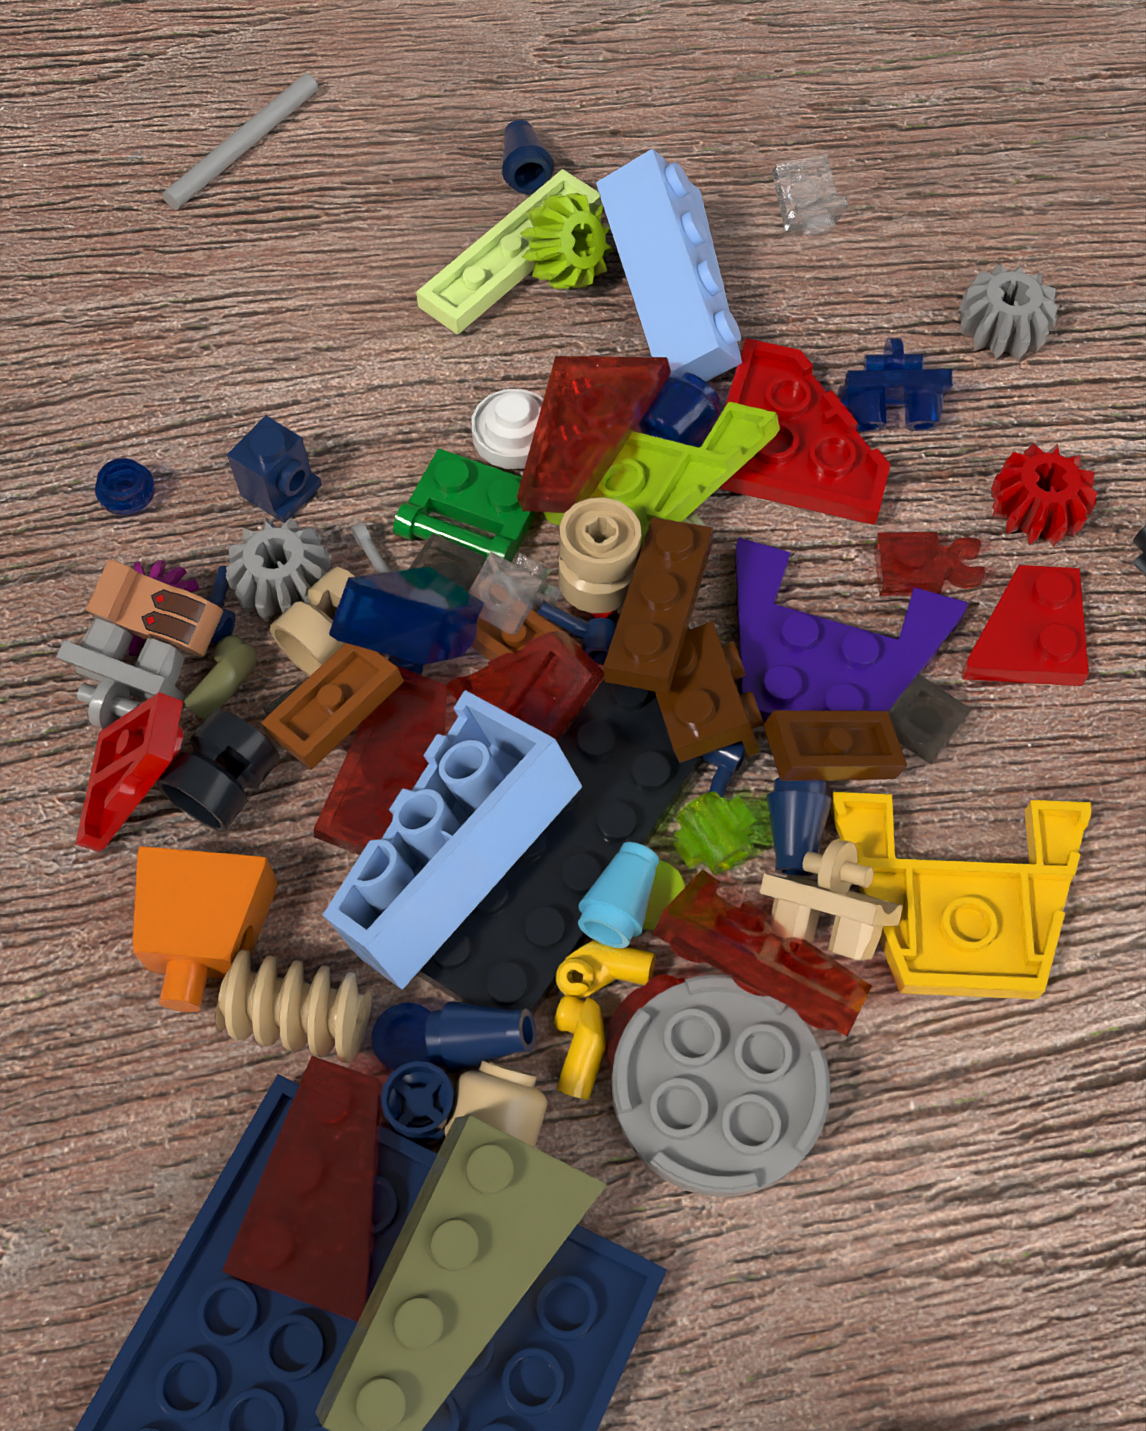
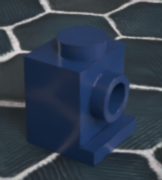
M267 415L227 454L241 497L282 523L291 518L322 485L321 478L311 472L303 438Z

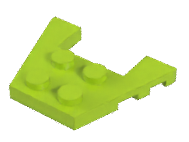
M580 367L574 381L577 389L574 405H568L564 420L567 432L563 448L556 451L542 510L549 523L560 526L564 514L578 502L588 498L603 497L620 501L632 509L640 521L642 534L641 550L651 518L682 522L777 435L780 430L776 412L728 402L704 443L698 448L609 425L629 393L624 377Z

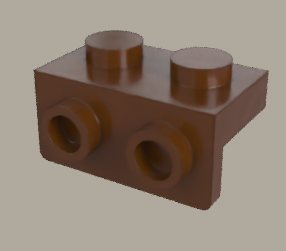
M713 621L687 630L669 694L655 692L674 752L680 763L739 741L743 742L748 757L761 753L753 731L764 728V722L753 692L749 691L741 695L739 694L735 680L746 677V673L734 641L721 644Z

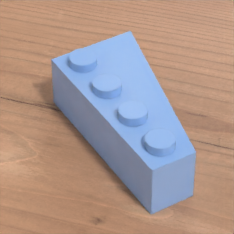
M652 148L597 181L596 185L658 377L682 393H685L742 364L737 343L741 340V333L729 310L701 191L688 180L684 170L677 162L670 164Z
M464 690L453 708L458 718L446 736L437 734L423 755L429 764L412 791L402 789L389 810L393 814V821L382 839L370 840L322 915L360 959L401 990L404 989L582 788L581 783L553 737Z

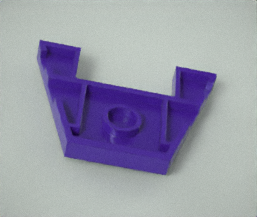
M738 538L734 555L737 585L736 614L738 615L739 634L738 654L746 673V677L739 679L740 695L749 691L753 692L764 723L774 710L888 711L890 716L905 697L907 690L921 671L926 669L936 656L940 646L949 634L954 632L961 623L968 602L914 587L899 638L894 639L779 606L775 602L791 552Z

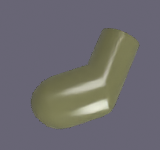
M226 636L216 644L213 657L218 663L184 699L186 706L203 720L206 719L213 709H220L257 665L256 651L253 646L248 643L244 644L243 640L238 636Z

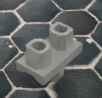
M96 618L84 635L80 645L64 640L56 657L63 662L76 666V672L81 676L100 682L97 687L83 683L78 689L77 699L89 704L88 716L90 723L104 729L140 705V703L129 700L130 694L148 700L158 692L183 701L186 695L177 689L175 684L180 675L185 656L172 645L148 638L135 666L121 662L133 636L127 630L113 623Z

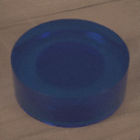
M400 1003L391 1006L378 1017L372 1029L371 1043L379 1063L385 1070L392 1073L401 1065L413 1061L430 1062L433 1064L428 1055L425 1040V1029L428 1016L431 1013L430 1010L415 1003Z

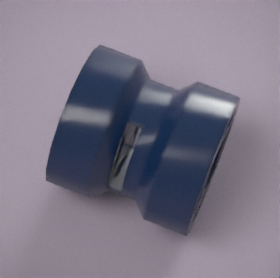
M413 1061L401 1065L389 1075L382 1089L381 1104L384 1115L390 1123L393 1132L425 1148H430L441 1144L445 1140L444 1127L447 1125L453 1111L455 1095L450 1079L441 1068L430 1062ZM426 1116L428 1117V1118H425V1119H422V1120H421V1119H415V1118H423V1117H426Z

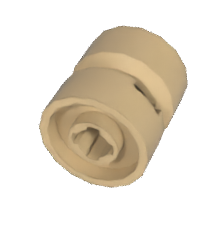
M605 497L588 498L574 504L564 514L560 523L559 589L566 601L579 610L590 613H609L618 609L626 598L640 555L642 534L639 519L633 510L622 502Z
M334 567L308 590L309 603L295 602L270 625V631L282 651L297 667L310 677L352 636H357L369 645L389 626L390 620L381 602L363 582L347 570Z

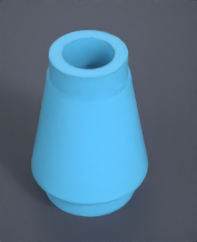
M625 842L619 853L615 855L581 900L579 910L582 914L578 925L587 936L606 946L625 948L629 945L632 937L641 935L656 874L655 870L659 863L658 856L651 849L635 842Z

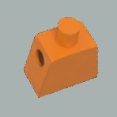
M139 846L136 867L133 951L147 970L165 974L159 1005L180 1012L200 1011L207 978L224 979L239 950H249L252 956L278 884V880L266 857Z

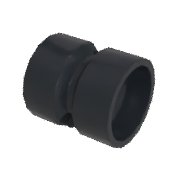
M213 709L190 738L193 751L191 753L179 752L157 779L156 785L173 804L190 817L213 830L225 832L248 802L244 790L246 788L258 789L280 760V755L273 744L250 724L232 713L221 709ZM216 760L219 764L228 769V772L213 761Z

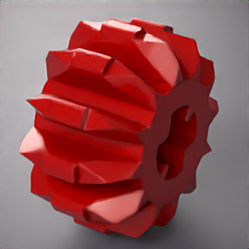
M1032 443L1023 454L1012 452L1011 456L1005 460L1000 474H996L991 487V497L995 499L993 517L1008 519L1006 522L1007 534L1019 530L1027 533L1029 545L1036 541L1039 536H1043L1054 547L1063 539L1064 535L1074 537L1077 532L1081 531L1087 520V515H1091L1096 505L1098 493L1092 489L1095 483V472L1079 469L1081 466L1080 454L1066 458L1060 455L1058 444L1050 449L1048 453H1044L1036 444Z

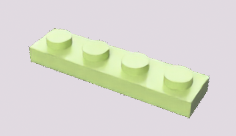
M562 169L416 291L418 307L457 335L460 334L534 270L535 261H528L522 258L526 251L530 249L529 240L519 234L526 228L533 227L527 212L533 210L534 207L542 206V199H546L547 196L554 194H563L565 196L566 194L580 193L581 195H587L589 203L602 206L599 192Z

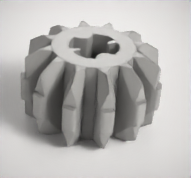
M997 264L990 274L978 272L967 293L963 294L959 307L961 311L960 318L962 319L961 335L974 338V351L986 347L993 350L995 360L1003 352H1008L1018 361L1027 350L1038 352L1040 346L1045 343L1049 331L1053 330L1058 317L1056 313L1058 306L1055 304L1056 288L1043 286L1042 273L1032 276L1024 274L1021 264L1014 271H1008L1002 265Z
M266 517L263 530L256 533L243 528L242 541L244 544L228 546L230 565L226 567V579L230 589L235 591L239 605L245 611L257 609L258 615L267 622L277 611H282L283 614L295 602L300 601L308 604V590L329 571L331 562L328 551L324 550L323 546H321L319 536L313 531L312 527L300 531L299 525L291 517L278 528Z

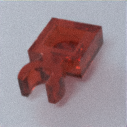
M878 532L874 543L879 596H911L914 587L940 594L944 580H948L954 586L963 589L980 586L985 575V567H969L960 560L976 559L981 548V540L965 537L957 539L950 546H939L937 532Z

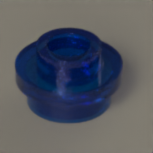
M118 458L106 463L98 472L95 484V494L100 505L106 511L116 515H129L141 511L152 501L156 491L155 481L151 472L145 466L129 458Z

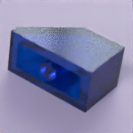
M431 567L348 577L329 635L340 642L427 665L464 656L476 638V623L484 602Z

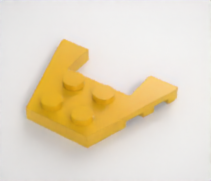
M832 793L830 814L840 839L855 844L857 864L873 868V879L870 886L867 888L859 886L861 894L903 905L899 925L883 926L879 940L899 993L1037 1000L1045 992L1065 916V912H1063L1071 880L1076 874L1083 833L1089 824L1092 812L1091 802L1031 800L1024 810L1029 864L897 859L895 857L892 794Z

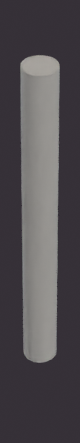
M308 73L303 74L162 193L165 202L174 210H178L318 91L316 80Z

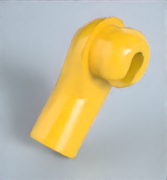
M591 941L567 956L566 960L559 965L556 972V982L564 995H574L579 999L594 994L615 980L649 986L654 972L656 953L631 947L614 948L597 941Z
M565 995L560 1000L553 1023L558 1030L574 1035L556 1089L570 1096L589 1100L606 1051L602 1010L589 997H587L586 1001H583L574 995Z

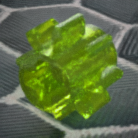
M708 792L687 804L676 817L681 829L674 833L678 840L673 845L690 870L703 863L713 874H721L742 862L754 849V845L749 837L755 833L752 826L758 821L740 796L727 802L725 797L721 798L717 792Z

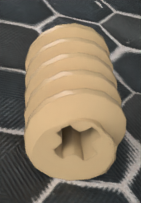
M242 949L239 950L221 984L215 1011L216 1031L221 1033L227 1028L228 1035L238 1041L247 1039L254 1032L255 1040L262 1046L274 1045L281 1037L283 1047L291 1052L300 1051L308 1042L310 1052L319 1058L327 1056L336 1047L338 1059L343 1063L349 1064L355 1061L365 1037L372 1007L371 989L367 990L365 995L358 993L356 972L352 971L347 972L338 989L331 988L330 969L328 966L323 965L319 968L312 983L304 982L303 961L299 960L292 962L284 978L278 977L277 958L274 955H267L258 972H252L250 951Z

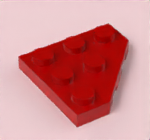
M746 338L741 352L742 364L736 368L725 407L728 402L776 412L780 430L772 440L718 489L876 525L891 464L878 448L871 450L856 430L858 422L833 390L825 391L812 374V363L801 350Z

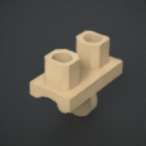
M838 838L828 845L824 854L811 851L806 853L803 860V869L818 874V881L793 874H788L784 878L764 873L760 893L774 897L770 933L799 942H813L820 911L836 915L828 950L852 959L868 960L872 959L883 926L899 925L903 905L849 890L851 884L867 888L873 879V868L857 864V849L855 844L850 841Z

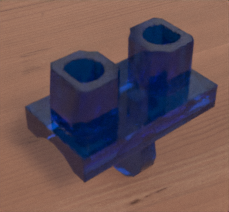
M888 337L883 354H865L864 370L847 371L844 386H839L838 398L844 406H848V411L858 422L857 432L883 430L886 425V405H904L905 429L910 431L935 430L941 421L943 399L953 386L952 369H923V354H904V346L900 337Z

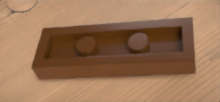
M651 518L603 666L605 682L669 694L713 544V527Z

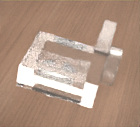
M828 154L777 163L773 168L772 175L785 233L803 230L805 236L825 233L836 226L835 223L849 208L847 196L837 197Z
M490 552L466 595L463 606L504 632L515 635L519 632L533 605L540 607L543 600L555 606L562 592L557 586L546 581L551 570L519 552L513 562Z

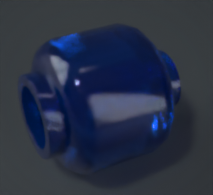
M686 372L681 377L668 375L660 379L638 407L636 423L643 434L699 448L721 415L717 406L720 403V398L707 382L692 373Z

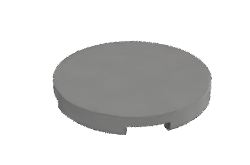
M730 975L697 976L685 979L684 983L673 986L658 994L644 1007L639 1008L629 1021L618 1043L612 1072L613 1105L617 1120L629 1145L637 1156L661 1178L684 1190L701 1195L715 1197L745 1195L767 1188L783 1179L797 1167L814 1146L822 1131L829 1107L830 1077L827 1060L823 1048H819L809 1027L789 1006L790 1002L779 993L760 983Z

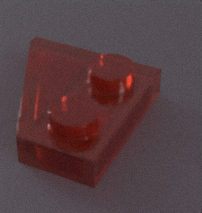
M550 631L527 642L524 648L517 652L505 653L489 661V666L469 676H461L451 680L446 689L457 701L464 690L553 737L557 741L604 677V671L564 631Z

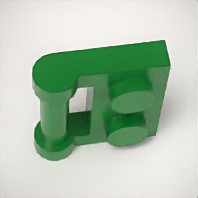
M438 448L409 501L404 502L398 509L393 524V533L410 541L419 537L485 561L487 569L504 574L510 567L544 501L545 488L540 483ZM432 511L496 534V536L492 539L433 518L429 514Z

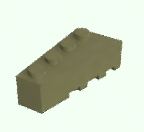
M471 1115L455 1117L317 1406L315 1414L322 1427L330 1431H422L607 1184Z

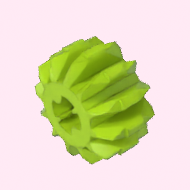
M571 193L565 196L563 194H554L547 196L546 199H542V206L534 207L533 210L528 211L527 213L533 227L526 228L519 234L529 240L530 249L526 251L522 258L528 261H535L532 277L539 280H547L549 287L564 290L570 287H587L593 284L594 276H599L601 273L606 272L607 267L602 256L608 255L615 249L606 243L605 235L611 230L610 225L600 222L603 206L589 203L587 195H581L580 193Z

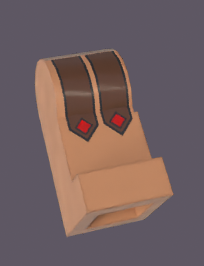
M108 559L86 608V611L95 617L113 623L127 630L132 635L146 640L153 638L200 657H204L224 612L220 607L200 596L138 573L131 567L112 559Z

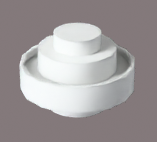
M503 389L495 392L481 401L472 415L473 444L479 455L495 466L505 469H522L537 464L551 452L556 441L555 413L549 402L537 393L524 389Z

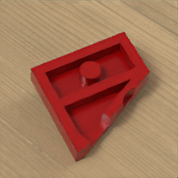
M1018 565L964 665L962 679L1082 686L1089 676L1080 568Z
M158 692L99 732L75 845L97 852L104 850L167 766L174 760L183 741V728L178 726L183 704L182 700Z

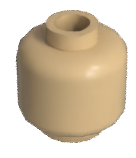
M482 1060L479 1071H466L458 1079L454 1092L453 1111L447 1125L444 1127L445 1136L455 1117L471 1115L535 1147L547 1107L545 1095L534 1087L536 1076L505 1065Z

